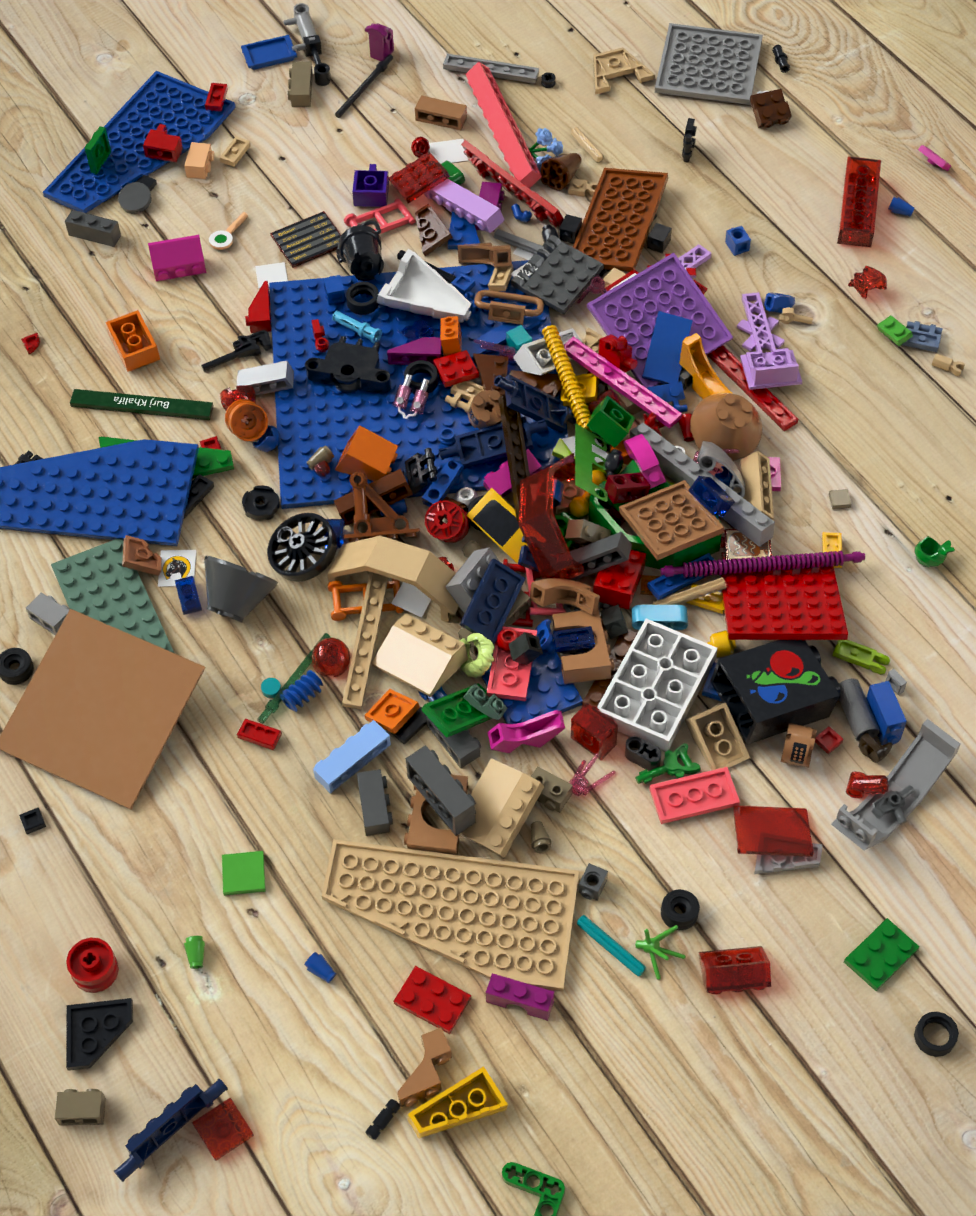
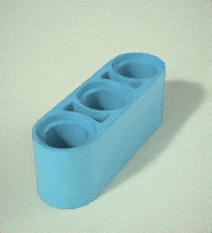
M635 605L631 609L632 627L636 630H640L645 619L673 630H684L688 627L687 607L684 605Z

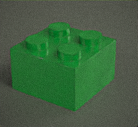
M607 395L594 409L587 426L593 433L601 436L608 445H612L615 448L629 433L635 417Z

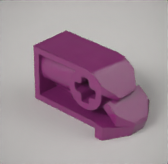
M372 23L365 28V32L369 35L370 57L383 61L388 54L394 51L393 30L378 23Z

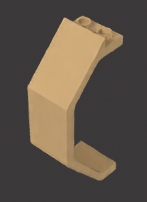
M383 536L342 544L327 574L329 583L339 581L342 575L370 571L414 585L439 605L441 620L449 622L451 616H455L459 607L446 589V585L456 574L452 569L428 550Z

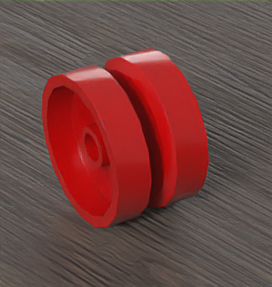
M92 937L82 939L73 945L68 952L66 960L67 970L77 987L81 990L97 993L110 987L116 980L119 971L118 961L109 944L102 939Z

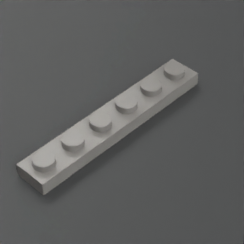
M447 54L443 63V69L467 73L476 63L481 62L490 69L493 77L536 84L539 75V68L453 54Z

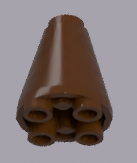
M569 153L545 160L541 166V182L554 190L561 191L564 189L580 167L582 162L580 155Z

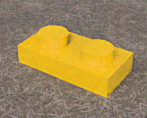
M692 584L691 588L696 587V586H699V585ZM718 591L686 602L720 614L724 612L722 593Z

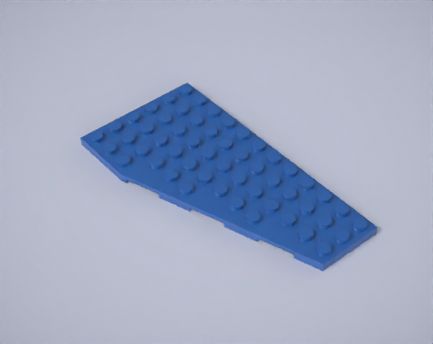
M155 71L104 126L107 131L111 153L97 174L91 173L84 147L43 191V196L73 210L87 213L120 193L121 189L127 184L136 182L141 176H147L170 162L145 157L143 144L150 129L156 130L159 124L166 125L168 135L180 136L183 147L180 155L190 149L191 142L201 143L208 139L236 108L235 102L225 99L222 111L206 110L205 103L208 91Z
M143 439L0 467V529L108 540L123 539V541L125 536L128 535L143 539L148 544L178 546L199 446L198 444Z

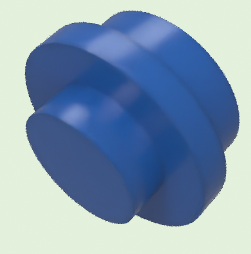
M451 428L442 429L438 435L439 442L443 445L453 444L456 441V433Z

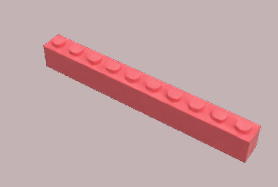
M478 62L466 73L468 84L473 89V95L478 99V105L484 112L483 116L489 122L488 126L494 133L493 137L499 143L498 147L504 154V160L510 166V172L517 180L530 189L542 175L490 69L481 62Z

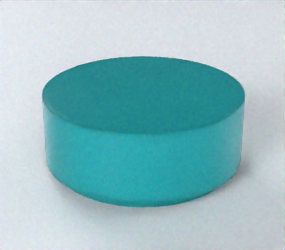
M267 678L262 682L261 690L265 697L274 698L280 694L281 685L276 678Z

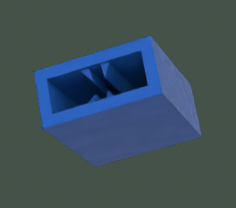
M889 681L870 685L866 699L880 729L877 735L881 745L887 743L896 744L901 740L907 720Z

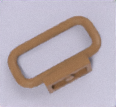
M481 290L477 292L474 303L478 308L489 310L488 320L523 325L524 316H539L544 310V302L533 296ZM482 297H492L533 303L537 305V309H525L526 306L495 301L485 303L481 300Z

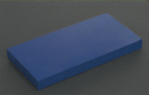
M658 311L642 378L663 384L678 382L682 368L679 364L682 342L689 336L693 320Z

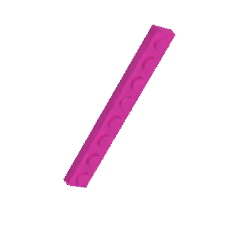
M574 336L564 344V349L570 358L648 414L653 412L656 415V419L669 429L682 418L681 412Z

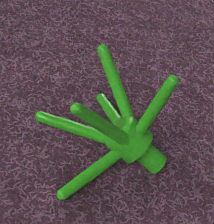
M677 925L654 938H650L649 930L645 929V940H637L635 943L637 949H644L646 953L650 954L657 980H660L661 977L654 953L665 960H669V957L665 954L682 959L686 958L683 954L660 947L659 941L677 930Z

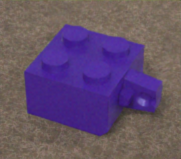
M370 164L369 170H355L352 190L354 206H386L389 192V172L377 171L376 164Z

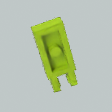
M848 639L838 640L832 654L834 657L868 670L870 669L872 672L880 675L886 672V668L882 665L890 663L888 656Z

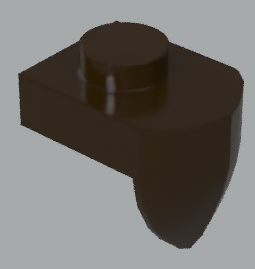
M866 733L861 737L858 747L863 755L868 756L873 762L877 763L887 756L893 744L887 743L880 746Z

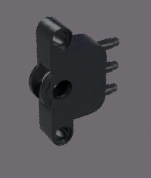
M341 336L339 342L329 347L325 359L309 358L305 362L307 378L310 381L335 385L339 391L344 393L364 390L385 394L391 389L389 372L380 369L379 342H375L373 348L363 346L362 339H358L356 345L346 343V337Z

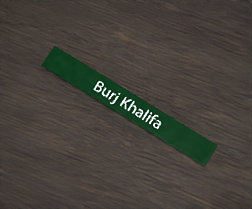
M80 389L73 390L70 400L71 407L210 420L214 407L213 402Z

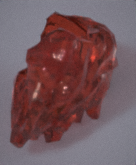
M865 266L862 273H854V279L850 280L848 286L854 287L861 297L866 299L868 290L874 288L886 290L887 278L879 270Z

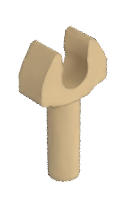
M790 307L783 308L782 314H779V320L784 324L797 321L811 325L813 321L811 317L795 314L794 308Z

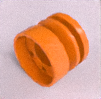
M240 399L228 407L225 413V423L227 428L239 439L254 441L265 434L268 428V417L266 412L256 403ZM244 415L248 417V419H245V422L241 420L244 419Z

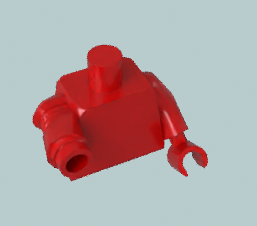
M610 334L600 338L598 351L600 356L624 373L636 368L637 360L632 358V347L628 345V341L624 336L617 338Z

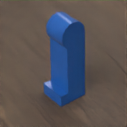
M450 459L438 474L437 480L432 482L422 496L423 504L430 508L432 504L443 501L457 481L456 479L461 475L464 465Z

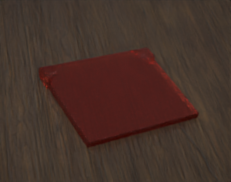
M733 806L738 854L813 857L814 850L806 808Z

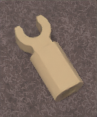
M936 353L932 366L947 372L951 371L955 376H960L965 363L961 361L954 362L953 359Z

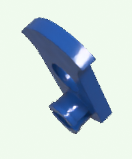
M550 619L542 621L535 628L542 651L545 649L548 653L553 652L557 646L556 642L552 641L554 637L550 629L552 622Z

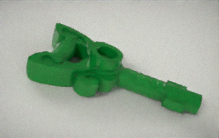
M684 743L676 748L674 752L670 750L665 752L662 766L647 771V769L641 771L635 779L638 784L643 782L647 784L652 781V778L664 773L675 776L678 779L684 777V774H696L700 772L701 768L699 764L692 763L687 754L688 744ZM680 757L685 766L679 764L677 758Z

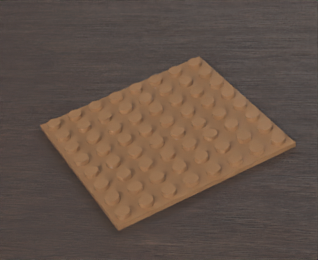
M70 609L0 735V750L131 810L206 667Z

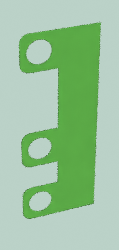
M575 423V485L607 502V491L592 483V463L606 470V459L592 452V444L603 451H607V443L601 437ZM595 438L600 439L604 443V447L597 445ZM595 457L602 459L604 466L599 465L595 461ZM598 488L602 490L605 494V497H600L599 495H597L595 489Z

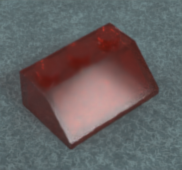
M762 946L699 952L703 985L707 993L721 994L723 991L742 992L744 989L763 990L765 987H771L770 961Z

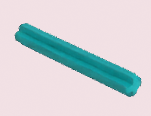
M582 915L578 919L577 925L635 975L641 976L646 970L645 965L588 917Z

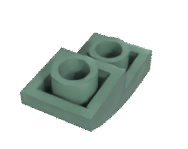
M476 683L469 688L463 697L477 710L496 720H499L507 710V707L495 694L488 697Z

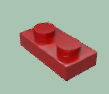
M211 83L205 103L206 110L222 111L228 91L227 84Z

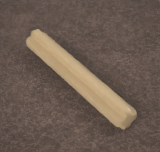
M719 578L653 601L652 604L679 605L725 589L727 587L724 578Z

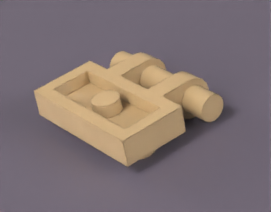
M471 381L455 384L451 388V394H454V397L447 395L445 402L454 408L464 409L468 413L473 398L476 394L484 391L483 386ZM463 398L465 400H468L469 402L465 403L461 401V399Z

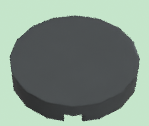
M132 182L121 189L118 201L125 212L135 214V212H142L147 209L152 201L149 188L145 184Z

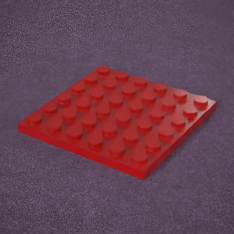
M814 566V568L809 567L807 569H780V571L765 572L756 571L754 573L751 571V573H727L726 575L722 573V575H719L720 578H724L727 586L721 592L728 640L848 639V630L834 566L819 568Z

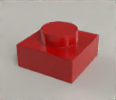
M828 726L815 737V743L829 755L843 743V738Z

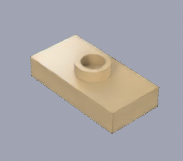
M236 136L220 156V162L235 167L251 146L250 141Z
M513 264L512 266L494 268L488 284L489 290L506 291L512 276L511 273L514 270Z

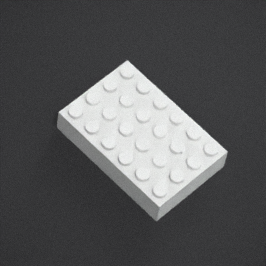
M645 619L596 708L595 722L630 737H640L660 750L668 751L701 690L713 663L716 661L718 648Z

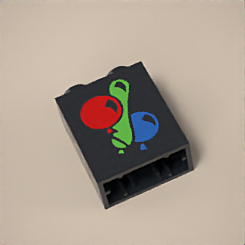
M777 640L720 658L710 680L721 701L727 704L733 720L747 745L787 732L789 723L804 726L830 717L841 695L838 681L833 676L828 677L822 668L819 651L815 646H809L805 640Z

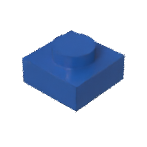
M461 273L451 284L461 294L465 295L475 286V280Z

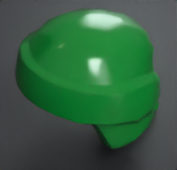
M927 536L918 542L914 552L919 564L924 567H935L941 565L945 561L947 554L954 552L955 549L950 547L951 541L949 540L940 545L933 538Z

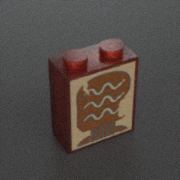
M724 529V535L721 537L720 548H723L724 551L721 552V561L722 559L727 561V559H751V557L756 559V557L772 556L771 539L759 547L737 529Z

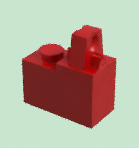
M159 124L156 130L150 129L143 144L145 157L177 162L183 150L181 137L168 135L166 125Z

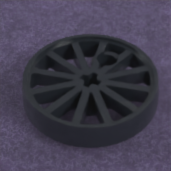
M314 513L294 515L281 523L272 534L267 548L268 561L272 568L287 580L300 582L312 579L321 574L332 562L337 550V537L332 526L322 516ZM305 523H310V525H309V527H308V529H307V531H306V530H305ZM321 524L322 527L316 531L318 525ZM297 526H298V530H299V533H298V534H296V533L292 530L293 528H295V527H297ZM279 545L286 547L285 549L277 551ZM328 545L325 550L318 548V547H322V546ZM311 553L322 557L316 561ZM307 557L314 564L307 568ZM283 558L279 563H277V559ZM290 564L288 570L283 571ZM299 564H300V571H299V572H296V570H297V568H298V566H299Z

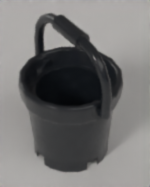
M373 220L347 229L340 236L336 252L339 263H347L351 274L360 281L375 279L374 276L378 273L380 275L384 268L381 254V237L379 236L381 229L379 224ZM368 225H374L376 230H374Z

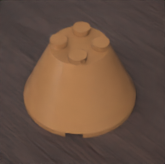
M716 393L706 397L696 406L690 420V432L699 449L703 441L712 442L726 452L734 462V460L749 456L756 449L762 436V421L756 408L744 397L732 393Z

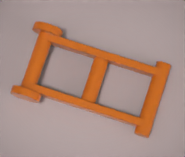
M396 579L388 581L386 588H393L394 598L400 589V581ZM340 581L328 583V590L332 592L334 611L331 612L332 620L341 621L346 618V615L361 614L362 606L342 608L340 593L363 591L364 598L367 583L343 585ZM391 603L383 604L382 612L396 610L397 613H402L404 611L402 608Z

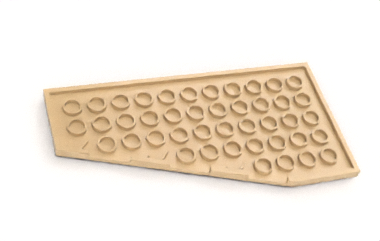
M333 839L322 891L323 900L485 977L491 978L493 973L547 990L564 991L579 871Z

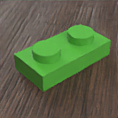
M891 315L877 325L878 330L898 346L913 337L912 331Z

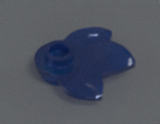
M416 320L414 325L406 326L401 331L402 335L408 338L406 343L423 337H434L433 328L428 326L424 320Z

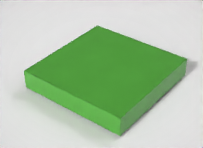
M263 851L222 855L224 896L266 892Z

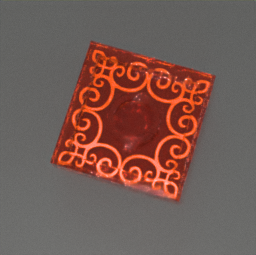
M231 1098L192 1122L215 1161L254 1136Z

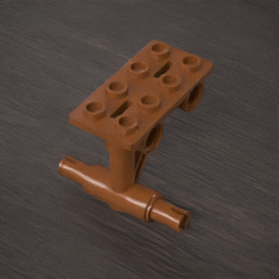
M354 472L350 476L355 515H353L354 534L344 535V539H348L349 542L361 540L360 537H367L368 539L386 535V538L391 539L398 538V534H405V537L417 536L416 533L420 532V528L409 529L408 520L404 516H398L368 484L366 473ZM367 497L386 517H370V514H368ZM398 519H403L406 523L405 528L402 530H398L395 526V522ZM362 522L368 525V530L365 533H361L358 530V525Z

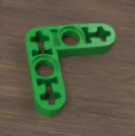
M510 1162L504 1165L502 1168V1179L506 1184L540 1197L534 1216H542L540 1210L543 1206L552 1207V1216H557L565 1193V1186L561 1180L518 1163ZM512 1169H515L516 1175L521 1177L522 1172L526 1173L523 1178V1184L519 1183L520 1178L517 1176L509 1179L506 1172H511ZM531 1176H535L540 1180V1184L535 1188L527 1184V1179ZM546 1180V1186L550 1188H553L554 1185H557L558 1190L561 1192H556L555 1195H552L551 1190L546 1187L544 1188V1192H542L541 1189L543 1188V1181Z

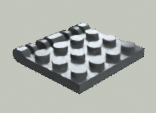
M551 235L547 242L543 244L545 250L538 249L537 254H534L528 261V263L538 269L535 270L532 266L525 265L523 268L533 273L530 275L531 277L529 278L527 274L519 271L518 276H515L510 283L514 288L529 296L541 299L545 305L565 314L604 269V264L567 245L558 237Z

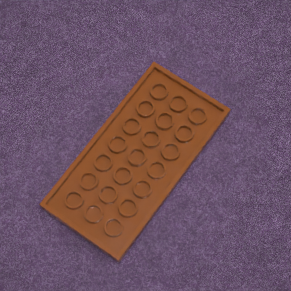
M604 168L573 248L603 263L604 269L612 270L615 267L620 271H634L669 178L668 173Z

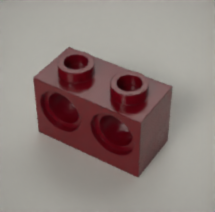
M641 472L608 475L604 489L607 491L612 503L617 504L632 502L647 496L651 485Z

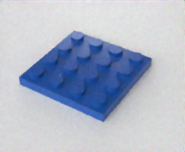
M544 649L542 651L543 654L533 660L526 701L499 698L507 707L502 716L506 724L522 723L554 710L564 713L582 705L583 700L574 683L564 684L561 660L555 650L548 653ZM491 666L490 669L485 671V674L481 676L487 687Z

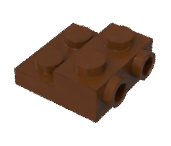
M782 89L750 96L758 128H770L774 124L784 125L791 119V111L788 101L785 102Z

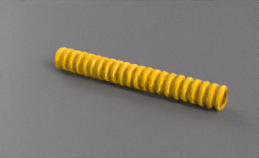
M555 325L547 326L542 330V334L571 405L570 407L573 410L576 423L592 432L587 426L591 417L590 411L584 400L585 398L573 372L574 370L564 349L565 347Z

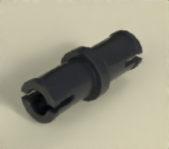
M775 45L772 49L775 55V62L779 65L781 72L786 73L790 70V65L787 61L788 57L783 52L781 45Z

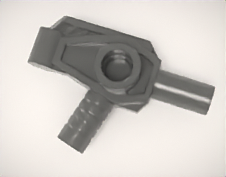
M909 785L900 792L890 790L872 804L873 814L880 819L883 815L894 812L900 825L906 823L907 819L901 807L905 805V798L914 792L913 787Z

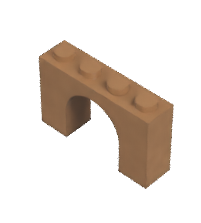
M599 609L597 614L594 615L584 610L552 614L555 637L557 634L576 639H584L594 643L595 646L587 653L561 656V671L564 684L611 679L614 661L613 658H609L611 656L610 644H606L608 642L607 630H603L605 626L602 616L599 614Z
M451 774L454 780L458 779L461 782L463 791L467 794L469 786L468 776ZM414 786L416 795L411 797L410 808H413L412 814L408 815L407 826L410 828L409 833H405L404 845H407V849L457 855L460 841L459 834L455 836L451 830L433 828L424 821L423 813L430 804Z

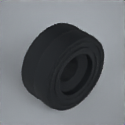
M9 648L0 654V678L5 683L17 685L24 683L31 677L34 666L30 655L25 650ZM11 664H20V666L17 669H10Z
M678 889L669 892L664 897L661 905V917L668 927L671 928L677 925V930H686L691 928L698 919L700 905L697 898L691 892ZM682 906L686 909V912L679 914L674 908Z

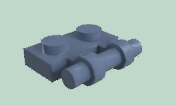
M919 321L907 322L906 328L912 331L913 337L903 343V346L933 352L938 351L943 328L936 327L933 324L930 326L920 324Z

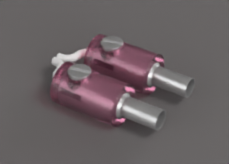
M406 374L404 384L399 385L393 404L394 407L398 408V412L403 415L404 419L414 417L417 414H423L429 395L426 392L429 380L423 379L420 390L417 389L410 408V411L414 412V414L406 416L401 409L406 410L412 388L409 387L412 375Z

